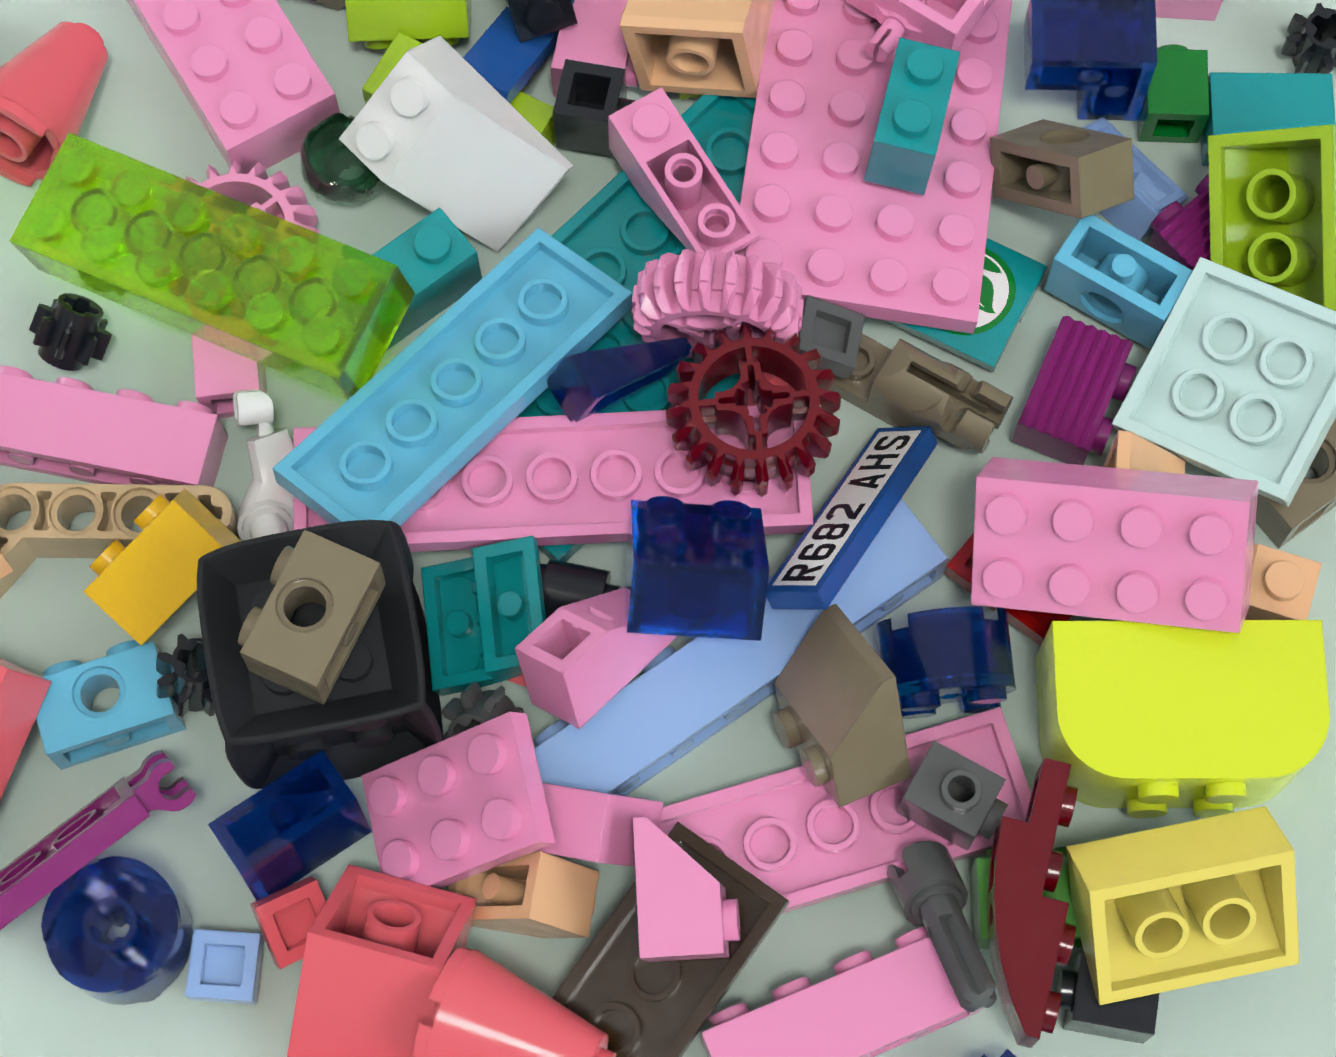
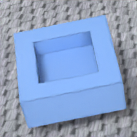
M193 929L185 997L194 1001L256 1005L264 937L260 933Z

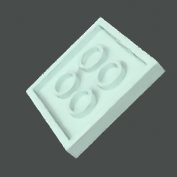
M1200 257L1115 416L1112 425L1117 431L1133 432L1186 462L1219 477L1259 481L1258 494L1289 507L1336 418V311Z

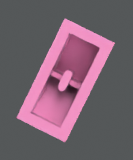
M542 783L555 843L537 851L596 863L635 867L633 818L647 817L660 828L663 802Z

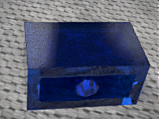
M323 750L208 824L227 858L256 901L292 885L372 832L356 797Z

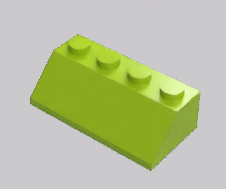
M1336 125L1209 135L1211 261L1336 311Z

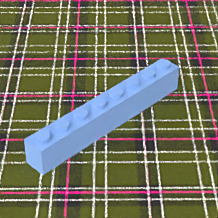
M902 498L829 605L837 604L860 633H863L941 579L945 570L948 557ZM774 575L766 578L747 595L749 602L731 615L722 610L710 616L695 630L694 634L697 638L678 651L673 646L666 647L642 669L643 675L622 688L580 729L564 720H559L542 731L534 740L537 746L535 753L542 783L627 796L776 693L774 682L823 610L772 609L764 590Z

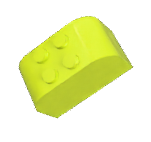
M1245 620L1240 633L1131 621H1052L1035 657L1039 742L1042 761L1044 758L1071 764L1067 785L1078 788L1076 801L1092 807L1127 808V816L1133 818L1161 817L1167 814V808H1193V815L1201 818L1233 813V808L1256 806L1278 795L1317 755L1327 737L1330 709L1322 620Z

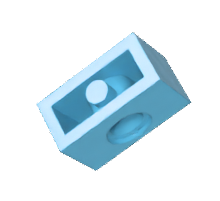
M1090 215L1078 220L1053 259L1044 290L1151 350L1193 270L1098 217Z
M135 640L122 642L109 648L106 651L107 656L83 664L77 660L64 661L44 670L43 678L52 682L36 719L45 753L61 770L186 730L184 719L178 716V705L173 701L172 697L158 698L156 695L157 680L164 675L156 671V658L158 652L161 651L154 641L144 643L142 646ZM107 688L120 689L118 701L112 708L104 712L92 711V702L100 691Z

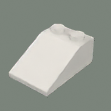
M441 36L408 50L339 138L383 183L431 212L440 207L458 229L496 252L505 247L573 167L547 139Z

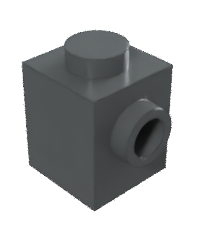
M933 741L905 792L897 813L969 851L977 834L990 840L1008 804L998 799L997 796L1006 779L944 745Z

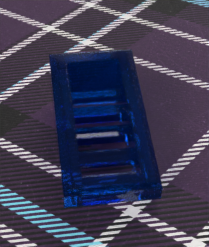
M686 337L572 354L563 359L548 377L547 384L570 422L574 420L578 422L667 378L676 369L680 361H683L690 354L692 346Z

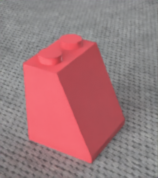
M348 864L307 933L287 1057H412L419 1024L423 1023L430 1026L437 1004L428 1000L432 988L453 952L459 947H466L477 899Z

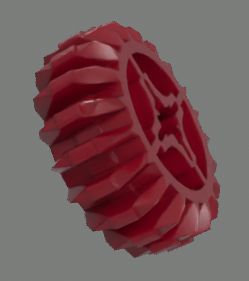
M744 323L739 329L738 340L731 341L729 336L719 328L718 332L714 334L715 350L697 342L692 349V358L695 363L680 361L676 367V377L680 382L671 383L667 390V400L674 406L666 410V424L671 428L677 429L672 434L674 449L676 451L689 450L686 455V466L690 471L708 465L706 483L710 487L719 483L725 475L731 478L730 492L735 496L743 490V481L755 482V491L763 497L768 493V482L770 479L775 478L779 486L788 491L793 487V470L810 478L814 474L816 466L813 457L826 459L829 456L832 443L827 437L835 436L839 432L840 419L833 413L840 410L841 396L839 392L829 390L834 385L835 379L832 369H817L821 358L817 348L799 355L801 339L796 333L788 337L782 344L775 341L776 332H773L771 326L763 333V338H752V330ZM762 372L777 376L789 385H774L767 381ZM739 373L740 379L734 387L726 391L715 392L714 399H704L710 389L719 381ZM748 389L752 390L754 404H757L758 411L762 414L759 415L758 431H755L753 416H749V410L745 406L748 405ZM805 420L800 429L791 438L780 445L768 448L767 439L770 434L778 429L791 427V421ZM715 428L716 434H732L738 437L744 443L745 449L725 443L713 434L710 429Z

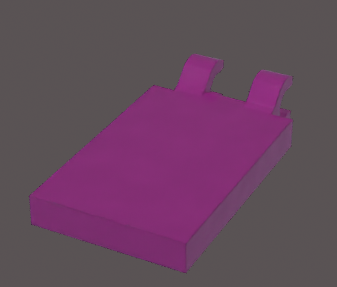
M163 750L149 754L137 771L126 779L125 777L121 778L0 870V930L150 816L149 812L159 809L176 812L192 803L196 794L183 776L175 780L168 787H159L161 778L175 768Z

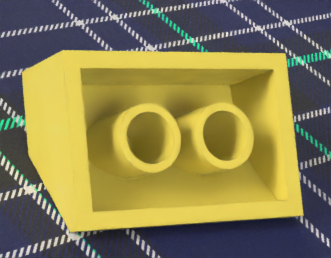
M1266 806L1066 847L1071 902L1099 1005L1300 964L1294 849Z

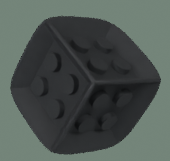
M355 520L319 525L236 542L211 551L199 558L197 568V601L212 702L221 733L225 740L227 759L235 773L246 786L252 789L281 790L358 778L444 740L439 694L432 689L426 621L420 598L413 583L414 565L404 532L397 523L385 520ZM304 529L380 562L386 585L324 705L250 672L240 654L243 646L238 644L239 633L246 617L255 606L263 609L275 586L271 584L270 578L280 553L286 546L295 548ZM318 603L303 604L294 611L290 622L300 627L312 626L322 619L326 608Z

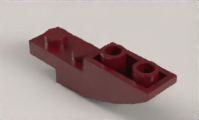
M1048 758L1043 759L1035 774L1025 821L1002 816L995 829L988 872V942L994 978L1003 1011L1016 1043L1028 1048H1032L1040 1039L1041 1031L1050 1034L1054 1031L1062 996L1060 992L1051 990L1056 964L1067 966L1076 934V926L1065 923L1069 903L1042 896L1043 890L1054 893L1057 887L1064 853L1052 850L1058 825L1069 827L1078 793V788L1067 785L1071 764Z

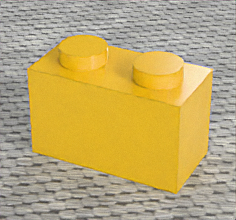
M186 488L171 502L160 493L133 521L143 531L127 547L115 539L89 566L98 577L83 592L141 646L197 590L199 558L218 548L241 541Z

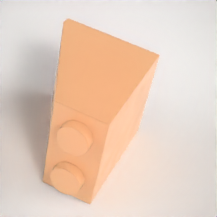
M628 0L622 13L620 28L640 89L655 91L662 87L665 92L756 98L775 0Z

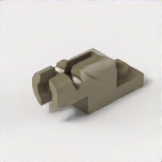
M864 334L861 336L855 370L847 379L835 376L834 385L829 389L830 391L839 392L841 399L893 427L931 426L933 433L957 447L966 450L973 449L981 454L989 446V437L994 428L999 429L1013 399V396L986 381H976L965 370L949 362H944L901 338L892 350Z

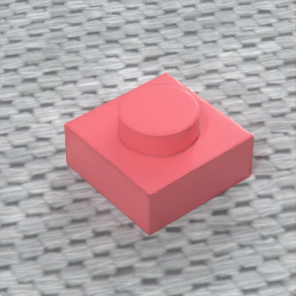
M312 876L250 904L274 964L279 969L303 959L307 933L326 902L317 879Z

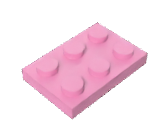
M507 712L361 776L380 872L383 874L440 889L555 843L527 713Z

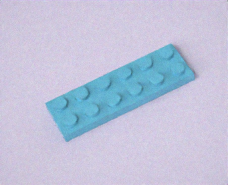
M537 228L272 469L276 482L329 524L355 520L393 521L401 526L633 308L631 305L632 292L542 229Z

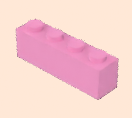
M5 365L0 366V465L94 484L206 485L214 487L228 436L218 415L214 414V411L209 407L192 401H179L177 406L155 403L148 395L130 389H119L116 395L94 391L87 383L68 377H59L56 379V383L33 379L31 374L19 368Z
M922 926L895 939L894 942L898 950L873 959L869 950L860 952L835 964L833 969L836 976L820 983L811 985L808 977H802L773 990L771 995L774 1002L749 1012L746 1003H740L714 1014L709 1018L712 1028L701 1032V1043L707 1057H875L980 1012L983 1007L975 1012H968L960 1006L925 926Z

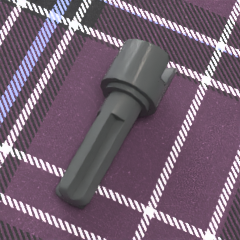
M934 841L916 842L904 847L902 858L908 870L905 872L895 865H888L887 876L906 919L915 926H925L960 1006L968 1012H975L981 1007H991L997 998L995 994L996 984L962 912L967 903L968 892L948 849L941 843Z

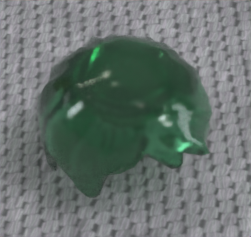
M335 113L306 133L300 147L303 180L310 190L315 193L316 197L322 198L325 202L339 205L362 203L375 196L385 185L339 140L340 136L354 120L355 117L352 115L348 117L342 113Z

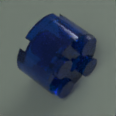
M964 606L908 613L909 627L892 630L891 618L876 624L880 658L896 677L902 719H919L937 715L936 708L941 707V704L961 702L963 713L985 712L1001 707V702L1007 700V694L1016 690L1007 610L997 607L991 619H984L983 606Z
M122 856L97 859L98 862L80 869L51 892L44 908L41 923L43 941L46 944L48 955L58 973L65 980L96 1000L115 1005L153 1001L178 978L188 961L193 936L191 912L177 891L147 864ZM127 923L130 926L124 938L117 937L113 941L107 936L112 925L123 927Z

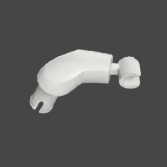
M259 390L236 391L233 393V410L236 425L257 426V435L246 440L253 479L237 513L239 538L241 541L292 531L294 530L293 495L276 482L272 468L293 450V441L287 427L274 429L272 424L274 420L273 402L266 393Z

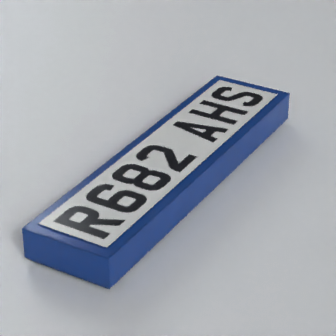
M931 426L877 428L814 518L813 525L807 528L765 588L764 593L772 609L827 610L937 446L938 442Z

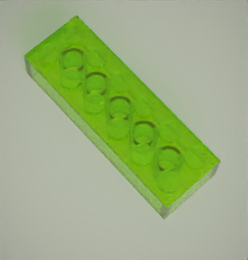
M68 133L9 240L40 271L346 400L351 398L372 379L415 296V292L398 266L72 133Z

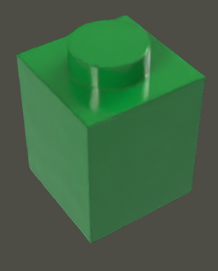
M1178 44L1164 45L1159 48H1146L1137 75L1138 142L1198 143L1209 118L1207 50L1188 49Z

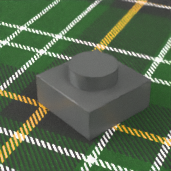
M807 295L804 298L802 329L798 332V337L801 339L798 354L800 355L817 348L821 355L820 365L817 369H832L835 376L847 379L856 368L865 315Z

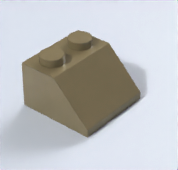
M831 605L827 610L821 612L774 682L779 710L772 713V720L777 735L786 749L795 747L800 753L802 766L811 784L814 787L823 785L840 808L910 778L911 770L896 677L838 605Z

